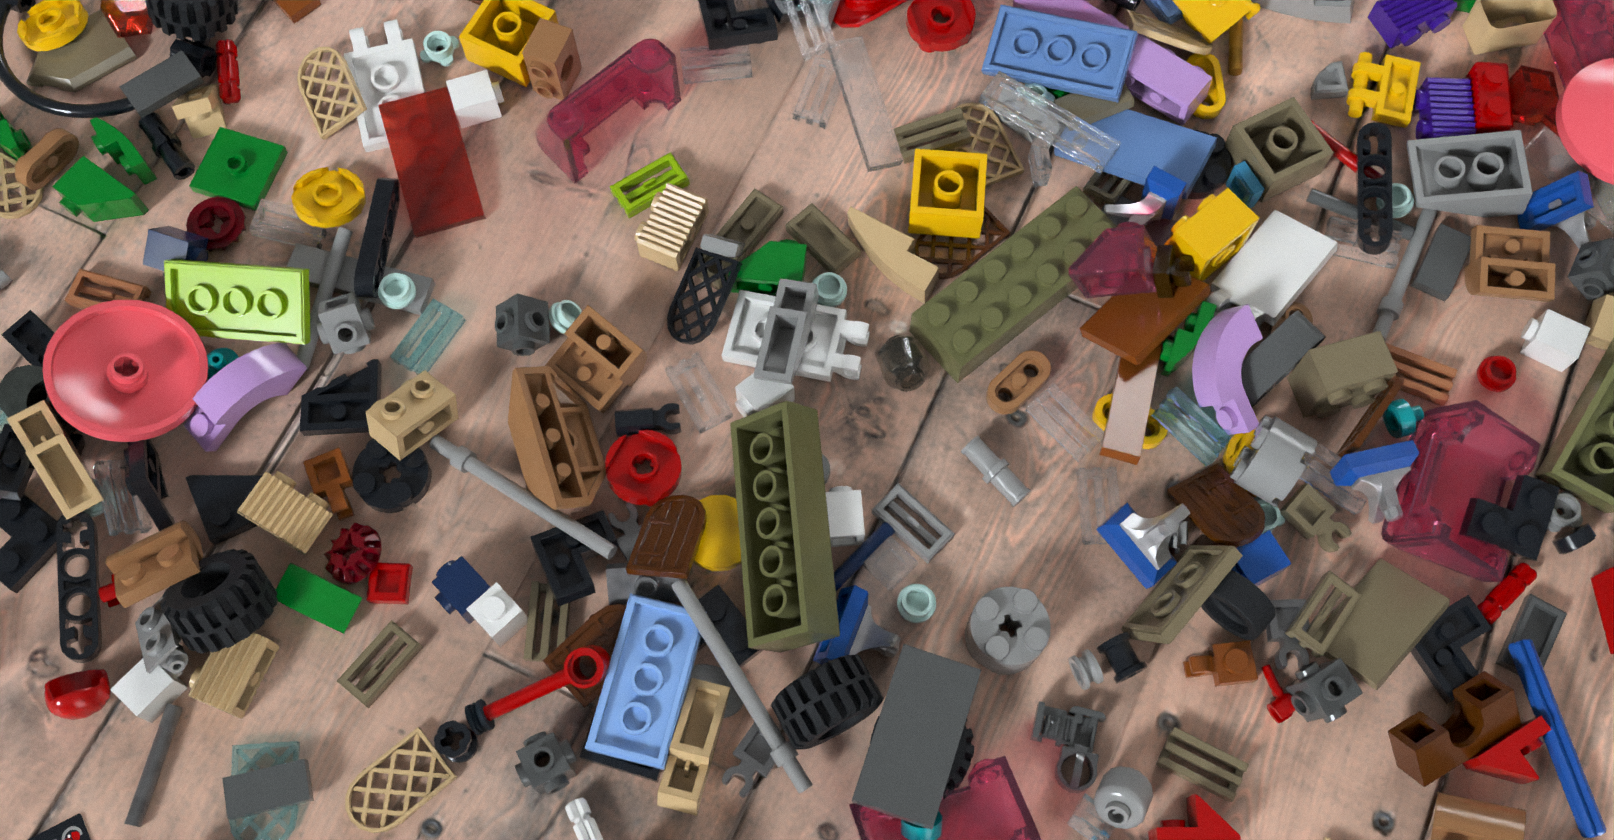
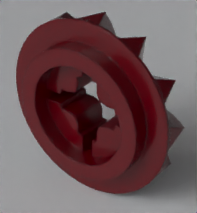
M212 197L200 202L192 209L187 219L186 228L187 232L208 238V251L211 252L217 248L226 251V246L232 242L239 243L238 236L242 231H246L244 224L246 216L235 201L225 197ZM214 215L223 222L218 234L212 228L215 221Z
M355 522L350 529L341 528L338 539H330L332 543L331 550L324 553L328 560L325 569L332 575L333 579L343 584H353L366 578L374 570L381 556L382 543L377 531L368 525H361ZM353 546L360 549L356 553L350 554L349 558L345 557L347 552L352 551Z

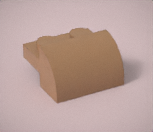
M1483 225L1473 227L1471 229L1470 264L1464 267L1465 285L1471 295L1541 302L1555 300L1556 264L1549 263L1550 232Z
M587 305L564 333L568 338L545 366H550L561 380L604 414L627 385L632 387L646 364L647 353L597 311Z
M182 520L107 556L105 564L114 574L116 598L125 609L199 573V561L204 556L201 539L186 521Z
M1437 792L1431 840H1524L1526 810Z

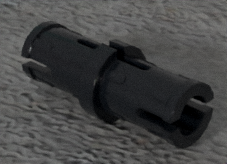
M152 112L144 118H140L138 126L152 143V151L158 158L164 160L173 173L174 178L182 180L191 176L195 171V165L182 150L181 140L177 135L170 133L161 120L160 115Z

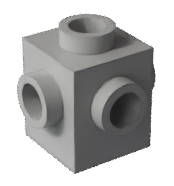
M355 291L319 302L318 316L321 322L316 324L322 343H329L334 355L341 352L353 354L363 350L367 344H370L371 330L375 329V324L369 308L362 309Z

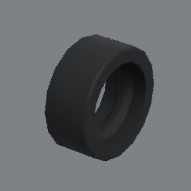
M1233 570L1226 575L1201 606L1222 628L1245 640H1255L1276 616L1273 604L1261 589Z

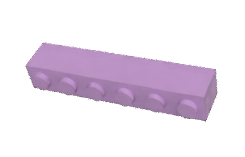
M1087 0L1013 1V7L1130 30L1128 26L1119 22L1113 15L1102 12L1089 4ZM1138 34L1125 78V84L1134 97L1183 126L1196 111L1200 103L1206 99L1212 76L1206 74L1202 68L1193 66L1181 59L1172 50L1163 48L1149 40L1146 36Z

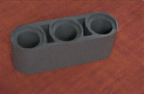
M1299 310L1289 316L1243 360L1241 369L1242 384L1252 408L1297 366L1308 350L1316 348L1326 338Z

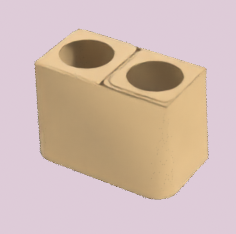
M1476 0L1462 27L1474 55L1536 44L1556 17L1557 10L1553 0ZM1509 22H1517L1521 24L1517 26L1503 28Z

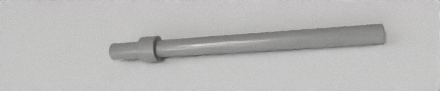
M1422 209L1388 295L1384 296L1377 309L1379 317L1373 332L1381 331L1385 341L1393 321L1399 319L1404 306L1402 298L1438 210Z
M439 435L432 438L430 448L448 458L450 465L463 473L470 472L606 559L610 560L617 551L616 545L560 510H553L528 490L479 461L477 455L464 446L457 447Z
M686 579L678 580L671 586L771 747L772 752L770 755L777 767L782 766L798 793H802L813 784L796 758L799 755L797 750L794 749L790 741L786 742Z

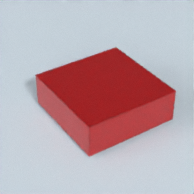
M378 562L369 576L366 600L369 603L408 605L413 566L410 563Z

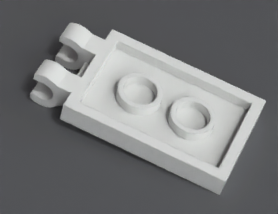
M397 19L383 22L388 44L370 48L368 36H365L363 27L349 30L354 51L344 53V58L367 107L366 111L357 116L361 139L366 152L436 137L416 47L412 38L404 40L402 29L399 28ZM353 95L354 103L358 104L355 95Z
M1274 210L1212 282L1211 291L1213 293L1206 302L1217 305L1213 318L1223 310L1228 309L1232 304L1236 306L1248 304L1258 328L1264 321L1274 326L1337 251L1338 242Z
M744 290L739 291L721 355L723 361L756 367L770 306H774L776 296ZM817 304L809 337L796 376L831 382L832 374L835 372L845 378L859 380L862 365H860L861 357L844 355L843 353L846 341L856 346L867 347L870 332H868L869 324L861 321L846 320V309Z

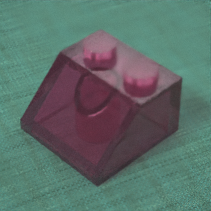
M1123 222L1118 224L1116 228L1105 229L1069 267V276L1085 298L1157 292L1152 275L1157 247L1144 225H1139L1135 222Z

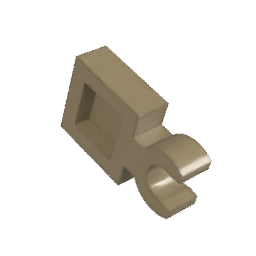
M1309 483L1301 485L1280 510L1281 515L1306 539L1314 537L1316 534L1319 545L1326 552H1335L1340 548L1332 539L1333 532L1341 539L1352 534L1347 525L1341 522H1334L1330 518L1336 509Z

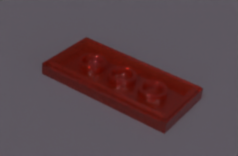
M448 87L378 105L416 238L486 219Z

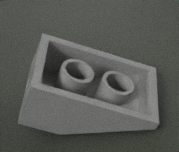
M1521 130L1407 141L1406 145L1416 207L1485 218L1524 213L1533 192Z

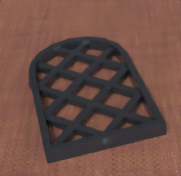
M695 248L667 316L668 330L674 339L682 344L693 345L702 342L711 334L741 269V262L702 250L701 248ZM703 254L713 258L705 263ZM699 260L700 266L695 269ZM721 260L731 263L732 265L723 269ZM716 263L718 273L709 278L707 268ZM702 272L704 281L695 286L692 277ZM731 272L728 279L726 280L725 275ZM720 278L723 287L713 293L711 283ZM688 284H689L690 290H688V291L685 292V290H686V288H687V286H688ZM706 287L708 296L699 301L697 291ZM692 295L694 305L684 309L682 300ZM718 296H720V298H719V300H718V302H717V305H716L715 298H717ZM710 302L712 312L703 316L701 306ZM696 310L698 320L689 325L686 315ZM681 319L684 328L676 332L674 322ZM710 319V321H709V323L707 324V326H705V322ZM700 325L701 333L692 338L690 330ZM686 335V339L680 338V336Z

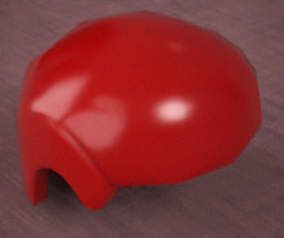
M93 669L49 680L45 683L44 691L48 710L55 716L70 720L88 718L100 711L111 695L107 672L104 669Z

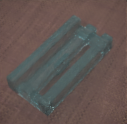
M433 298L390 356L391 359L397 364H402L405 369L414 371L417 375L424 370L429 372L466 321L464 316ZM441 312L440 317L423 336L422 341L409 358L405 357L436 314Z
M1177 386L1169 390L1166 395L1167 398L1161 401L1160 407L1151 416L1200 462L1208 466L1214 463L1231 437ZM1175 403V404H1176L1187 416H1189L1191 419H1188V418H1187L1176 406H1174L1173 404ZM1201 429H1202L1204 432H1206V433L1216 442V444H1215L1209 437H1207V436L1201 431Z

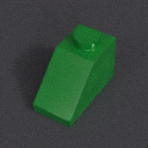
M82 156L52 186L62 197L59 201L61 206L75 217L81 213L92 222L141 216L149 211L136 193L85 156Z
M790 239L780 240L779 242L769 241L741 261L742 266L731 292L739 293L740 290L776 296L780 278L804 282L807 245L799 244L797 241Z

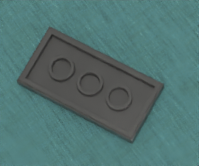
M903 644L852 798L853 803L930 830L933 829L981 669Z

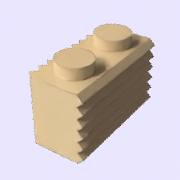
M667 183L663 193L657 192L650 207L652 212L647 222L642 221L639 224L635 233V241L637 242L639 255L642 258H647L649 261L652 260L669 269L672 268L674 271H679L709 213L708 199Z
M276 471L273 476L265 472L239 507L237 513L305 555L333 516L331 512L327 511L330 504L312 492L305 497L294 489L297 483L279 471Z
M253 632L246 639L236 643V645L210 653L204 666H199L193 672L189 681V687L192 689L188 696L242 719L253 700V696L260 687V682L264 679L268 667L275 658L279 645Z

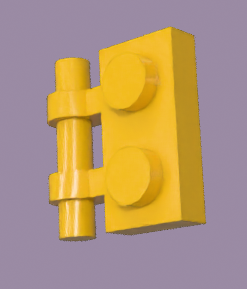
M1361 52L1358 55L1357 63L1352 68L1351 77L1354 79L1352 89L1348 91L1346 100L1347 105H1349L1348 116L1352 118L1361 117L1363 107L1366 106L1373 108L1371 120L1406 128L1411 121L1421 62L1386 54L1381 65L1372 63L1373 55L1371 53ZM1368 81L1378 82L1376 91L1367 89Z

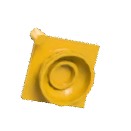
M1172 0L1182 11V16L1187 25L1194 31L1199 32L1209 44L1244 16L1250 20L1260 11V4L1253 3L1251 0Z

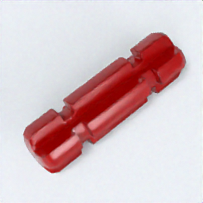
M231 39L219 40L215 45L216 55H219L216 59L218 83H221L219 85V97L224 104L238 103L241 99V92L238 88L240 85L238 61L235 60L238 57L237 46Z
M1522 562L1516 565L1508 573V576L1485 597V600L1479 603L1477 607L1489 624L1494 623L1501 616V613L1537 578V572L1529 564Z

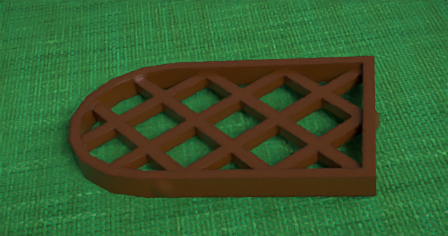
M984 206L983 219H986L985 229H981V234L985 235L984 245H972L971 238H967V244L953 243L954 237L949 236V243L936 242V235H932L931 241H922L927 235L921 234L917 238L914 254L919 257V246L931 247L930 257L920 258L932 264H948L947 273H939V279L954 278L968 270L970 266L1010 236V231ZM990 221L999 230H990ZM989 235L1000 236L989 245ZM935 247L949 248L948 259L935 258ZM953 248L966 249V260L952 259ZM971 250H981L980 253L970 260ZM952 265H963L952 272Z

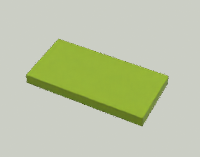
M176 259L164 260L166 308L186 320L200 337L292 344L311 343L308 268Z

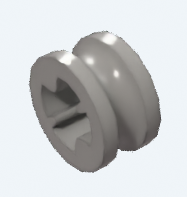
M1090 650L1082 651V656L1079 658L1075 655L1069 657L1071 671L1083 690L1089 689L1091 682L1099 684L1104 681L1102 670Z

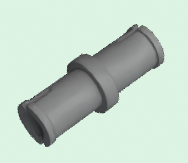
M979 435L961 450V453L965 454L984 475L982 479L987 484L991 482L1013 507L1031 492L1007 467L1009 465L1005 458L1000 460L981 440Z

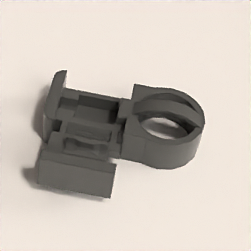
M1039 701L1030 740L1042 742V738L1056 741L1055 746L1060 747L1061 744L1067 745V747L1063 746L1060 750L1059 760L1055 766L1056 780L1064 790L1070 793L1086 791L1095 782L1097 777L1099 755L1092 752L1098 722L1103 723L1106 720L1105 714L1073 706L1068 714L1073 716H1069L1067 711L1045 706V702ZM1076 757L1071 783L1069 784L1062 776L1061 767L1067 758ZM1085 761L1088 764L1090 776L1083 786H1079Z

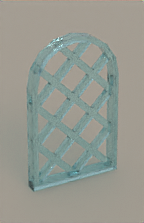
M264 742L261 744L232 745L231 776L246 773L251 767L254 770L261 769L256 762L265 752L275 760L272 766L284 764V760L292 752L293 761L299 760L300 742ZM289 747L280 757L271 749ZM260 749L252 759L242 750ZM240 755L247 764L238 772V758ZM298 804L285 807L278 815L273 810L268 811L267 813L274 819L263 830L253 821L259 814L243 817L245 821L238 828L236 819H229L231 833L236 840H243L240 834L250 825L259 834L254 840H272L267 834L279 823L286 831L278 840H287L295 829ZM291 810V818L288 825L282 818Z

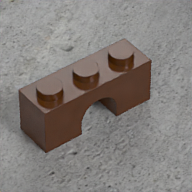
M1483 671L1452 690L1455 699L1454 711L1450 718L1442 725L1419 711L1388 730V735L1397 767L1423 787H1426L1521 727L1514 689L1486 671Z

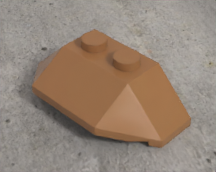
M550 366L515 368L512 372L508 425L527 490L553 510L589 506L606 475V465L587 404L566 383L556 377L557 373Z

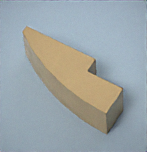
M850 206L847 211L849 227L871 262L900 289L925 304L939 281V267L914 255V238Z
M42 400L7 418V421L25 448L26 455L66 520L104 501L95 481L49 402Z
M696 678L691 679L669 747L666 767L657 791V806L697 816L721 730L730 687Z

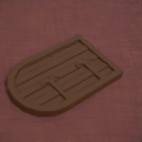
M1396 375L1387 383L1388 388L1377 395L1375 401L1370 404L1334 456L1333 460L1338 463L1344 455L1353 453L1361 447L1404 383L1403 378Z
M1219 463L1167 489V495L1176 505L1179 506L1183 503L1190 511L1188 517L1209 539L1217 544L1242 546L1256 540L1261 536L1265 528V513L1260 504L1244 488L1235 484L1234 479L1230 478V474Z
M672 495L654 504L643 521L626 567L627 574L688 579L706 526L707 515L702 503L691 496Z
M621 604L609 605L592 614L583 625L542 661L553 673L564 669V662L573 650L587 645H597L604 648L611 658L626 606ZM584 655L581 658L579 664L581 672L585 676L593 677L597 669L596 662L590 656ZM604 681L585 689L577 688L571 683L564 687L585 708L601 694Z

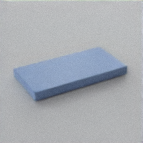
M630 593L585 749L587 751L665 770L669 757V747L678 723L702 637L684 606Z

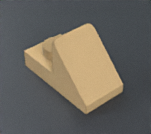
M217 83L192 89L178 97L172 105L177 120L185 118L193 138L216 134L219 127L227 128Z

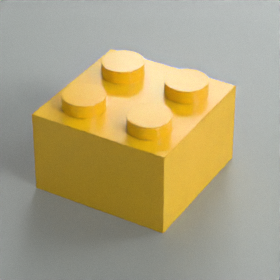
M483 0L459 35L466 59L527 87L530 83V77L522 51L540 18L559 24L556 11L533 0Z
M915 148L908 233L980 239L984 217L987 154Z
M1229 188L1225 189L1217 197L1211 194L1205 198L1198 206V212L1191 218L1185 215L1178 220L1171 228L1173 235L1164 244L1173 245L1176 258L1191 256L1195 269L1188 272H1190V276L1203 282L1240 251L1260 219Z

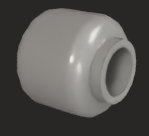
M1122 766L1111 768L1103 775L1094 797L1095 810L1100 818L1111 826L1122 829L1137 827L1144 821L1152 801V785L1147 777L1138 770Z

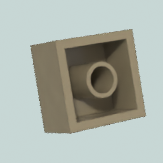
M1295 97L1233 125L1225 142V147L1233 163L1237 165L1246 161L1264 187V191L1259 198L1261 203L1321 174L1334 153Z
M1376 331L1308 350L1287 379L1303 418L1316 414L1318 418H1325L1339 412L1341 407L1352 405L1354 409L1373 403L1375 401L1374 397L1379 392L1388 388L1387 383L1397 374L1398 370L1381 331Z

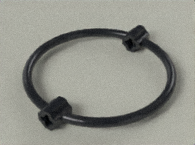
M0 0V80L15 96L41 111L70 118H102L135 110L127 97L98 104H71L49 99L26 87L14 75L7 63L3 48V34L5 23L11 10L19 13L28 12L36 2L35 0ZM205 36L200 37V40L196 41L186 38L185 40L175 39L170 47V57L183 51L202 78L205 76L210 77L216 68V51L214 48L208 47L211 38L208 39Z

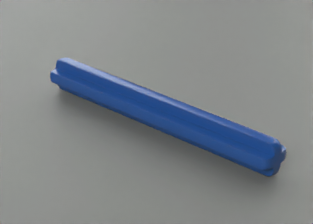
M1531 639L1513 642L1509 644L1508 649L1535 718L1542 716L1552 729L1543 735V739L1580 834L1584 838L1601 836L1606 833L1605 824L1534 643Z

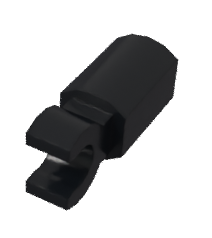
M668 403L659 410H653L652 407L615 411L617 437L626 434L627 436L639 434V430H662L670 435L680 433V423H669L666 421L669 415L680 414L679 404Z

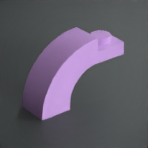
M1248 304L1225 309L1217 314L1201 333L1193 357L1192 380L1198 405L1200 408L1213 406L1217 422L1223 428L1225 435L1249 433L1256 429L1259 424L1245 393L1241 378L1242 363L1247 351L1253 344L1263 339Z
M285 343L263 346L246 353L222 368L201 387L192 398L198 406L184 424V427L206 452L217 451L237 422L249 410L269 398L288 395L307 367Z

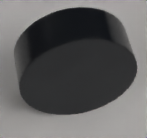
M1589 523L1561 535L1553 540L1552 543L1559 554L1564 555L1590 543L1595 539L1596 534Z

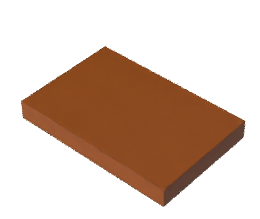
M1151 258L1080 327L1082 337L1137 366L1211 293L1209 284L1191 276V285L1187 287L1176 286L1173 298H1158L1152 275L1154 258Z

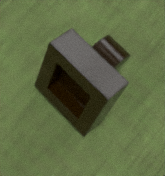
M1158 245L1152 275L1158 298H1173L1176 286L1187 287L1192 283L1190 272L1188 271H1194L1195 269L1193 258L1191 256L1176 258L1173 245Z

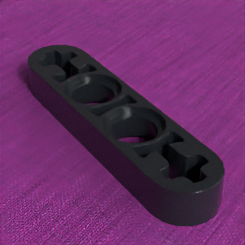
M1374 122L1366 124L1359 130L1356 144L1357 243L1363 252L1372 255L1381 254L1389 248L1393 233L1392 136L1387 126ZM1372 136L1377 137V154H1370L1371 142L1369 138ZM1374 165L1381 167L1385 174L1380 178L1372 179L1364 174V170ZM1378 197L1383 200L1385 206L1380 210L1373 211L1367 209L1364 202L1368 198ZM1371 222H1378L1379 241H1372L1371 236H1369Z
M379 177L376 181L355 270L354 291L356 297L378 298V288L383 279L400 203V183L398 179Z
M83 511L68 520L62 515L56 526L60 646L65 656L76 663L92 661L98 656L102 646L101 607L98 592L100 587L98 534L96 523L88 513ZM80 520L82 525L87 527V530L80 531V543L83 547L89 545V549L75 548L74 536L66 531L74 526V521ZM66 547H72V548H73V549H69V550L66 551ZM76 557H84L90 563L87 573L80 577H72L67 572L68 563ZM78 595H86L91 599L89 611L80 616L72 615L68 609L71 599ZM92 621V626L83 625L84 637L92 641V645L85 646L84 653L79 654L75 648L70 647L71 643L78 641V629L75 626L69 628V623L85 624Z

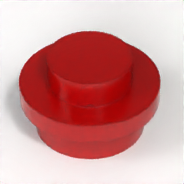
M1490 356L1479 364L1477 377L1481 385L1493 392H1503L1515 383L1517 371L1515 364L1509 358Z

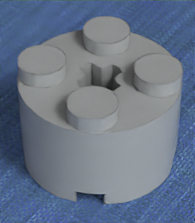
M1265 415L1253 433L1255 437L1250 445L1252 448L1244 446L1233 464L1235 467L1230 474V478L1234 479V483L1277 507L1279 500L1283 501L1302 475L1307 466L1304 464L1305 461L1302 457L1306 452L1313 455L1317 446V440L1277 417L1270 418Z
M1017 587L996 588L986 593L976 603L968 619L965 629L967 649L978 664L988 668L991 672L1001 675L1019 673L1027 669L1046 647L1050 637V619L1044 605L1031 590ZM1002 625H1006L1008 629L1014 630L1015 633L1012 637L1009 636L1007 631H1000Z

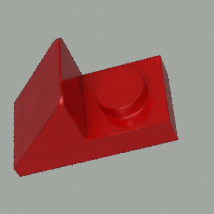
M1538 716L1522 723L1521 727L1462 764L1466 770L1518 784L1537 781L1539 776L1524 756L1543 745L1539 737L1552 729L1542 716Z
M1192 794L1186 798L1188 827H1185V820H1161L1160 827L1148 831L1149 840H1241L1240 834L1197 794Z

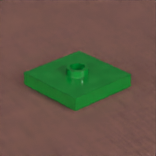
M219 127L189 187L193 192L209 197L229 198L241 207L258 212L288 151L285 146Z

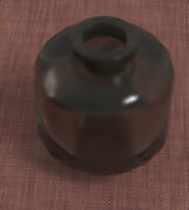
M893 336L883 344L877 354V362L885 382L893 389L905 392L913 391L922 386L931 369L929 360L921 342L915 337Z

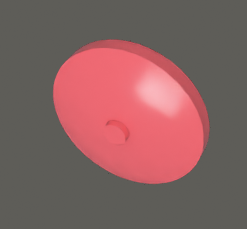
M1609 58L1588 65L1572 78L1558 100L1556 126L1562 144L1570 156L1588 173L1614 185V58Z
M113 300L98 303L79 311L57 329L50 339L44 354L43 378L53 407L70 425L85 434L99 439L115 442H135L163 435L181 425L192 415L198 406L192 398L208 381V359L203 342L197 332L175 312L146 301Z

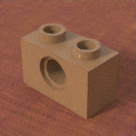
M540 18L522 51L533 90L540 96L548 99L554 97L565 101L582 69L573 29Z

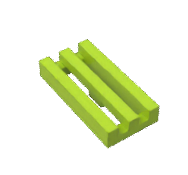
M670 152L611 185L610 190L630 219L651 207L655 194L657 192L663 193L667 183L683 189L690 185L688 176ZM671 166V170L663 173L662 175L656 178L653 177L649 179L648 181L644 182L642 186L633 190L632 192L626 195L623 194V192L629 190L630 188L638 185L639 183L645 181L646 179L654 176L655 174Z

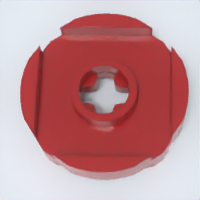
M914 0L907 10L906 25L910 36L918 43L922 51L927 53L951 51L970 41L975 25L976 12L971 0ZM936 14H941L943 18L949 17L946 23L934 21Z
M639 430V434H633L629 437L626 434L618 438L609 448L605 459L608 486L619 498L635 505L652 507L661 499L669 497L677 488L682 475L681 459L675 444L664 434L653 430ZM645 460L650 461V469L652 471L650 473L638 474L637 468L634 465L636 463L643 464Z

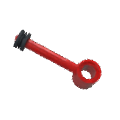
M587 645L575 649L567 656L564 662V669L488 705L484 700L480 699L476 703L473 702L472 705L465 706L467 722L476 735H481L487 732V730L494 729V719L570 683L577 688L583 689L595 686L605 680L611 658L604 648L597 645ZM584 655L590 656L596 662L597 669L593 677L585 676L580 670V660Z

